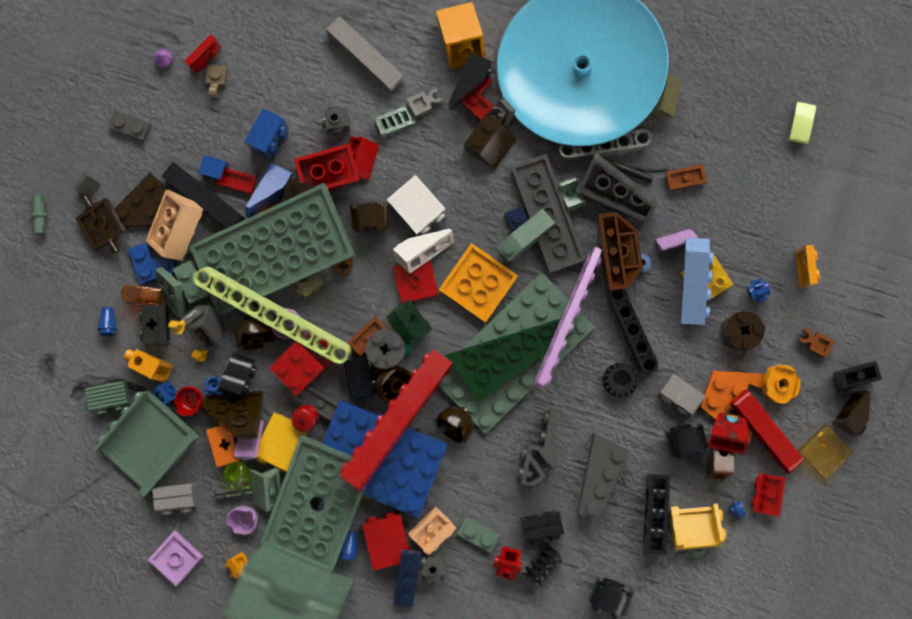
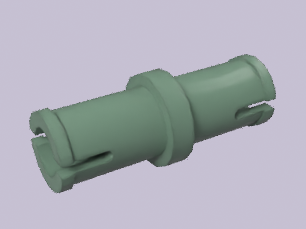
M31 195L33 234H45V217L47 212H45L44 195Z

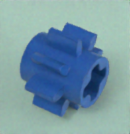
M760 278L751 281V286L747 287L750 300H756L757 303L768 300L767 295L771 294L768 283L766 281L761 282Z

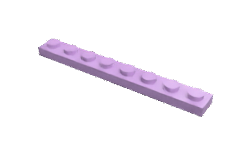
M594 247L587 256L532 385L537 389H541L549 384L552 378L550 372L559 362L557 356L559 351L564 349L567 342L564 339L574 326L572 323L573 318L579 314L581 309L579 304L588 293V290H586L587 285L593 281L595 276L593 271L602 260V257H600L602 249Z

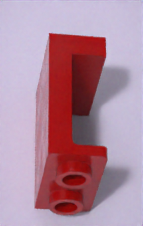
M396 511L385 513L384 518L378 519L377 516L366 518V522L362 526L373 571L398 565L401 550H409L401 513L396 514Z

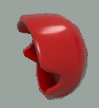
M194 386L182 387L174 399L177 407L176 412L184 417L198 413L202 409L204 401L201 391Z

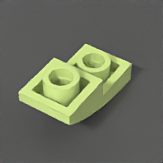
M797 102L789 141L808 144L815 116V105Z

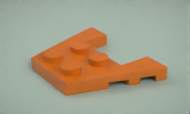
M712 371L704 392L705 398L699 407L716 421L718 413L726 414L727 410H734L730 405V401L744 389L747 390L749 385L763 389L765 374ZM748 428V435H749V442H750L753 433H752L751 430Z

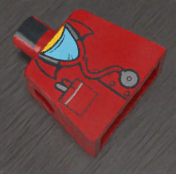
M732 409L727 410L726 414L718 413L707 447L745 455L749 443L747 420L737 416V412Z

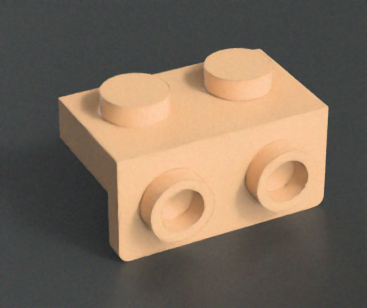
M435 507L408 535L427 555H430L439 548V545L446 538L453 534L456 527L451 520Z

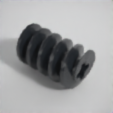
M546 542L545 544L548 549L540 548L543 555L535 554L538 561L530 560L533 567L525 566L527 574L521 572L531 583L542 587L540 579L547 581L545 573L552 575L550 567L557 569L555 561L560 563L563 561L560 554Z

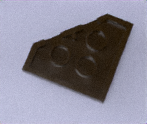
M151 172L114 209L125 227L152 226L165 190L169 189Z
M248 391L247 395L243 394L241 399L225 393L221 395H204L202 407L205 414L238 439L258 438L264 397L263 391Z

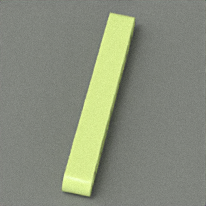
M204 267L195 272L193 280L200 288L331 361L340 364L345 362L351 355V347L346 342L215 269ZM202 273L208 276V281L203 280ZM219 282L224 284L225 291L219 288ZM236 292L241 293L242 300L236 298ZM253 301L259 304L258 310L253 307ZM269 311L275 312L277 318H271ZM286 320L291 321L294 328H289L286 325ZM303 330L309 331L311 338L305 337ZM320 340L327 341L328 347H323L320 344ZM337 349L343 350L345 356H339Z

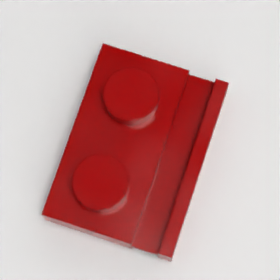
M210 34L184 62L196 74L206 67L207 62L211 58L219 54L221 46L217 39Z

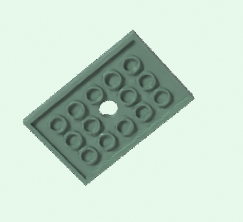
M300 436L260 544L332 574L366 488L365 486L361 493H359L340 479L341 473L339 471L345 462L349 463L353 457L306 436ZM313 497H320L324 501L323 510L315 511L312 509L310 501Z

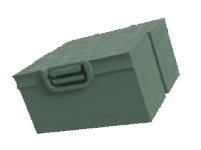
M262 545L249 556L247 563L243 566L224 616L232 619H338L354 580L335 572L330 574Z

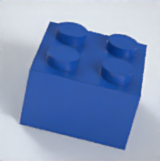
M263 108L244 142L250 150L271 160L272 157H276L281 141L287 138L289 134L288 126L283 118Z

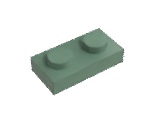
M465 517L457 532V535L489 553L492 552L500 537L497 533L468 517Z

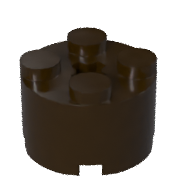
M378 202L356 204V208L354 205H350L351 228L355 232H368V228L371 227L376 231L387 230V226H390L388 202H383V206L378 204Z
M737 312L724 320L721 326L722 339L729 348L735 351L749 350L761 343L764 337L765 325L752 312ZM740 328H744L745 334L741 335L742 331Z

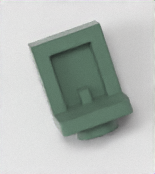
M577 178L565 180L559 184V189L568 212L586 206L583 195L578 192Z

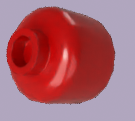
M308 404L298 407L292 414L291 421L293 427L303 433L313 430L319 422V412L315 407Z

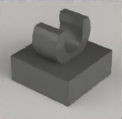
M504 98L499 99L497 106L492 107L490 114L494 115L496 120L501 122L503 126L510 125L516 110Z

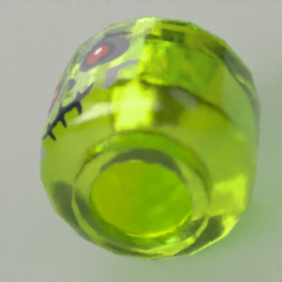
M242 461L229 463L223 471L224 480L234 489H243L251 481L250 469Z

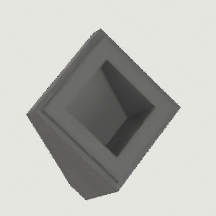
M84 173L73 189L83 196L89 195L91 199L99 189L100 183Z

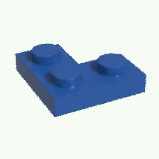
M145 242L128 248L140 285L155 281V269L163 267L167 272L175 274L173 271L176 268L174 260L165 257L153 259L148 243Z

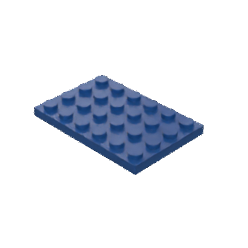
M339 400L322 444L352 455L357 446L361 447L365 442L363 439L369 430L373 431L377 426L375 422L379 415ZM408 428L369 480L363 495L419 518L448 444Z

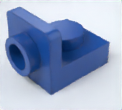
M169 381L158 385L151 391L166 406L175 399L177 394L176 388Z

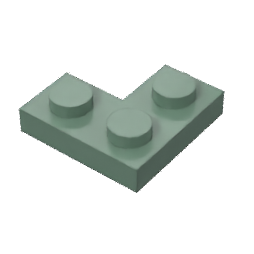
M163 267L155 269L157 285L167 294L169 310L178 318L185 316L184 307H186V303L183 299L182 292L184 288L182 283L177 281Z

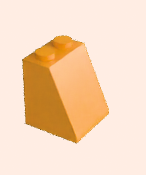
M472 2L436 11L437 22L450 69L465 66L470 52L486 59L483 33Z

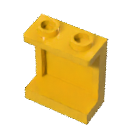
M274 412L260 439L256 460L265 465L269 462L275 465L274 468L278 469L279 472L284 473L289 468L300 436H308L309 432H299L293 427L291 419Z
M713 504L711 507L679 509V506L670 507L668 515L674 550L722 546L724 540H726V531L721 526L723 514L722 510L718 509V504Z

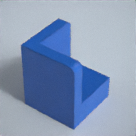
M204 155L198 173L208 179L212 177L220 180L224 169L228 168L229 164L226 161Z

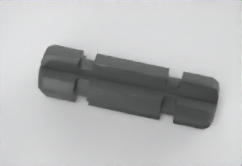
M246 484L244 487L239 485L237 488L227 487L225 490L223 488L215 490L216 500L253 494L251 484Z

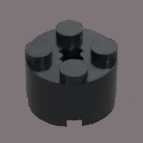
M696 423L697 427L686 424L670 428V432L664 431L669 455L676 457V459H685L688 457L687 454H706L708 447L703 424Z
M597 577L589 597V602L592 604L591 608L600 613L605 611L610 613L611 617L621 619L627 613L634 591L632 589L626 591L624 589L625 585L612 579L604 578L603 581H600V577Z

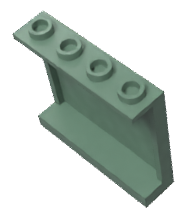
M149 390L138 392L132 398L134 402L121 411V417L118 421L115 420L109 425V431L106 435L103 434L96 441L97 445L93 449L95 452L101 450L141 487L139 493L143 497L153 492L152 489L162 482L199 439V436Z

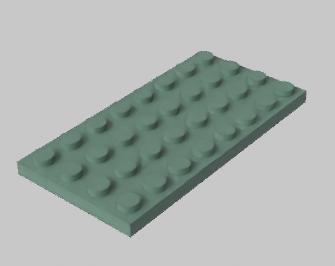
M324 183L189 246L199 270L204 267H211L263 297L356 256L327 186ZM202 273L203 280L208 281V276ZM219 282V288L225 291L224 284ZM236 292V298L242 300L241 293ZM209 293L219 316L238 309Z
M541 272L464 348L560 319L569 300ZM579 312L577 317L573 318L572 323L574 326L571 330L573 334L565 339L567 341L562 351H559L557 356L559 362L595 328L581 312ZM545 355L480 402L453 365L439 387L460 408L465 407L468 409L473 422L486 434L533 388L532 385Z

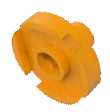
M780 364L768 367L763 379V395L768 397L769 400L781 404L788 403L789 400L795 398L799 393L801 384L800 378L794 372L795 369L791 366ZM782 379V382L784 383V387L781 386V387L779 388V382H780V380Z

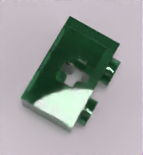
M410 299L395 308L386 317L409 348L433 330L429 322L424 319Z

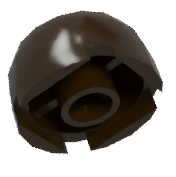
M251 315L241 320L235 329L237 347L242 346L243 350L263 348V343L269 341L270 344L275 338L272 327Z
M401 366L379 371L374 382L378 397L388 404L392 399L396 400L400 395L398 392L404 383L408 384L411 380V372Z
M450 406L443 409L435 418L437 427L440 428L442 426L446 430L443 433L451 440L460 444L462 441L463 443L467 442L474 428V422L470 416L471 413L465 407Z

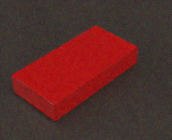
M225 168L222 178L220 180L217 179L215 185L253 195L258 177Z

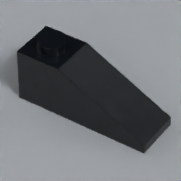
M470 52L449 101V110L456 108L482 86L486 78L490 79L493 68H491L492 61Z

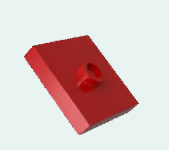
M430 260L410 274L401 265L393 266L402 304L439 295Z

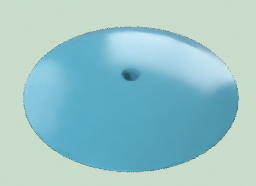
M530 0L511 20L501 40L497 59L499 86L503 97L516 110L514 116L536 135L568 146L603 144L633 130L654 109L662 95L667 80L669 66L668 48L658 21L651 11L639 0ZM584 63L587 65L584 69L578 68L579 64Z

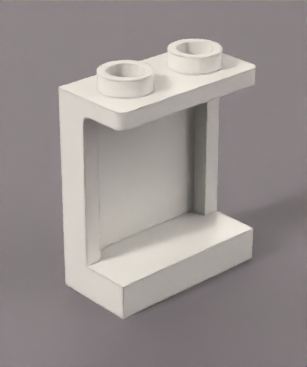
M416 175L387 199L388 204L410 226L416 236L420 234L425 235L431 229L430 225L434 222L439 223L445 217V207Z

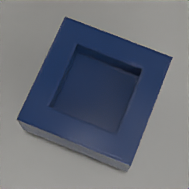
M523 206L505 213L511 231L518 229L528 221Z

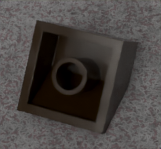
M486 113L464 143V149L495 170L516 141V138L500 122Z

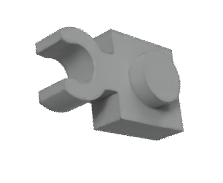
M437 89L431 90L427 96L423 91L407 99L406 102L415 118L432 110L430 104L438 105L442 102V98H433V95L438 92Z

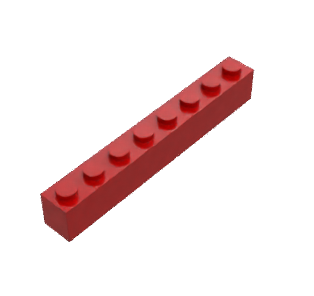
M432 350L430 354L427 353L423 357L421 367L414 369L410 375L411 380L409 383H404L398 392L400 395L397 399L390 401L386 414L379 416L375 422L377 426L373 431L369 430L363 439L365 442L361 447L357 446L351 455L353 458L349 463L345 462L339 471L341 473L340 479L359 493H361L452 369V362L435 350Z

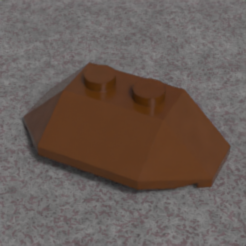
M618 212L598 214L597 241L598 247L602 249L600 257H602L601 268L604 280L609 291L628 289L643 268L638 231L621 217Z

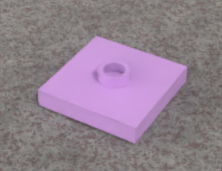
M174 530L148 561L169 581L178 586L204 556L180 533Z

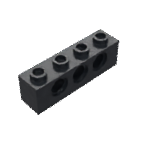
M647 473L642 549L646 554L666 555L671 475Z

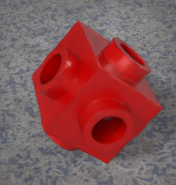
M502 546L500 555L495 556L493 567H496L495 576L514 581L516 573L520 574L522 562H520L521 551Z

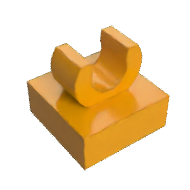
M243 551L226 561L225 568L229 567L232 572L230 577H239L243 566L247 563L248 560Z

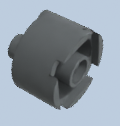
M392 330L376 331L369 337L366 343L367 358L378 368L389 369L395 367L405 357L406 348L404 341ZM385 344H388V348L391 351L383 355L381 347H385Z

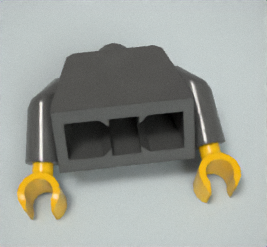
M205 302L203 306L198 305L181 318L180 322L171 321L168 325L170 328H175L172 332L176 334H181L184 331V325H187L186 330L202 349H195L192 352L191 356L196 361L204 362L207 358V352L221 347L223 322L215 311L213 302Z

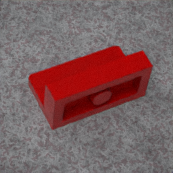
M351 136L349 144L358 175L365 180H369L379 145L364 137Z

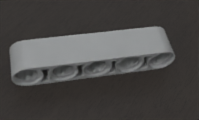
M338 16L325 29L327 34L388 91L392 92L405 79L390 62L341 17Z
M644 129L630 131L615 140L606 142L609 145V149H602L600 144L589 146L590 152H583L581 146L561 144L558 150V157L564 162L593 158L595 152L602 157L644 150L651 142V134ZM637 137H644L646 143H639ZM618 140H626L627 146H621ZM569 148L572 154L565 155L562 149Z

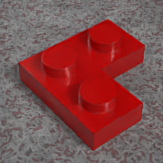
M486 78L482 86L461 102L480 121L494 107L481 95L492 84L493 80L491 78Z

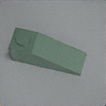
M542 209L511 233L496 248L509 262H515L556 222Z

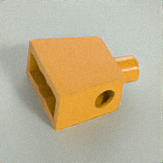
M128 349L124 354V360L129 362V368L157 381L166 382L174 365L138 349L135 351Z

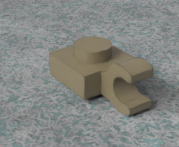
M208 65L205 83L210 85L208 95H211L210 98L218 99L220 86H226L228 71L226 66Z

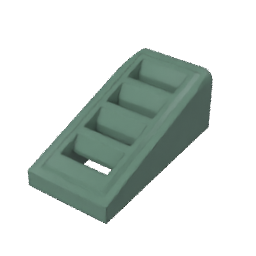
M409 105L374 119L382 138L417 123ZM404 112L407 113V116L409 118V121L407 122L402 114ZM398 115L400 116L403 122L401 124H399L396 116ZM392 118L396 126L392 127L389 119ZM385 121L388 125V129L386 130L383 125V122Z

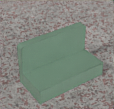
M273 468L262 474L254 469L250 470L253 504L266 512L273 510L281 489L279 470Z

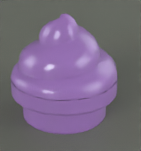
M160 49L154 54V62L160 68H167L173 62L172 54L166 49Z

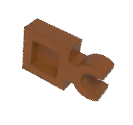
M802 329L801 331L806 333L807 337L806 339L798 337L797 341L808 343V350L822 358H826L835 341L819 332H816L813 336L809 329Z

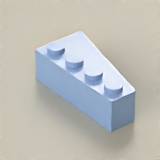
M686 238L681 324L705 325V318H709L710 307L706 306V302L711 299V289H707L708 282L712 283V271H709V264H713L714 253L710 252V239Z

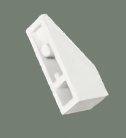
M446 229L405 240L393 249L396 261L409 274L454 243L452 230Z

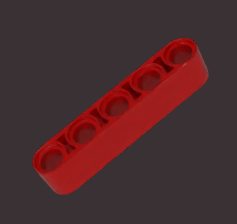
M744 389L730 401L731 407L737 412L739 417L747 420V427L782 470L787 474H791L804 462L800 453L749 391Z

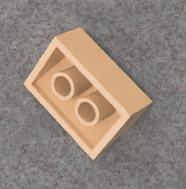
M165 190L146 242L162 257L182 261L187 253L198 221L202 216L203 208L188 198L170 190Z

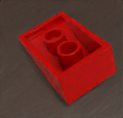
M349 143L294 158L301 182L314 186L324 183L329 192L360 180Z

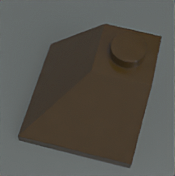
M868 390L854 391L833 420V423L851 436L861 435L866 430V424L869 421L870 392Z

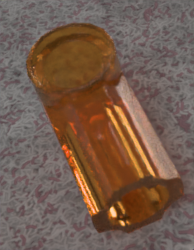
M130 284L122 288L121 297L130 303L160 305L162 289ZM134 289L136 294L134 298L129 299L128 292Z

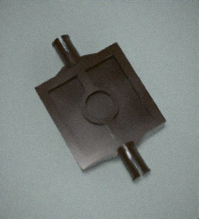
M84 195L81 197V200L86 209L75 219L92 249L98 251L105 245H108L112 254L118 253L120 249L117 247L115 240L126 229L108 198H103L93 204L89 195Z

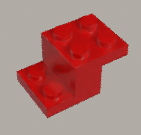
M310 332L305 337L311 338ZM320 340V344L323 347H328L327 341ZM295 341L269 369L298 396L311 382L314 383L334 362Z

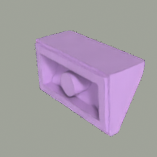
M691 229L658 238L655 242L658 252L662 253L686 246V238H698V236Z
M260 421L258 438H237L234 457L243 461L257 457L264 421Z

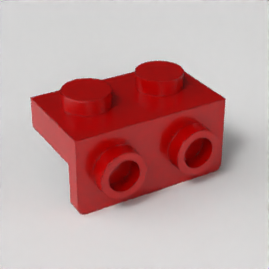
M759 473V477L756 476L754 488H757L756 496H753L751 501V507L754 508L753 512L781 516L786 478Z

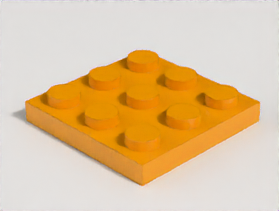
M471 243L443 282L439 291L486 323L518 275Z

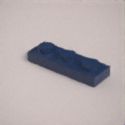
M401 550L393 605L413 607L422 556L421 551Z

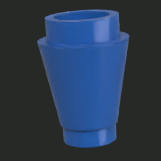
M102 307L97 329L99 335H115L117 326L114 308Z
M348 532L339 558L355 560V556H357V532Z

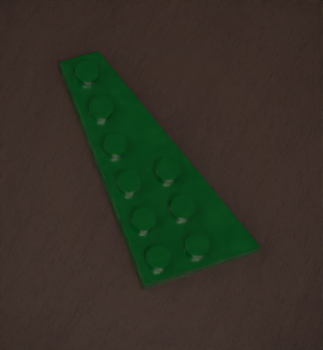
M560 319L445 354V356L452 362L453 367L480 402L546 354ZM571 331L569 334H567L565 339L571 336L573 332Z

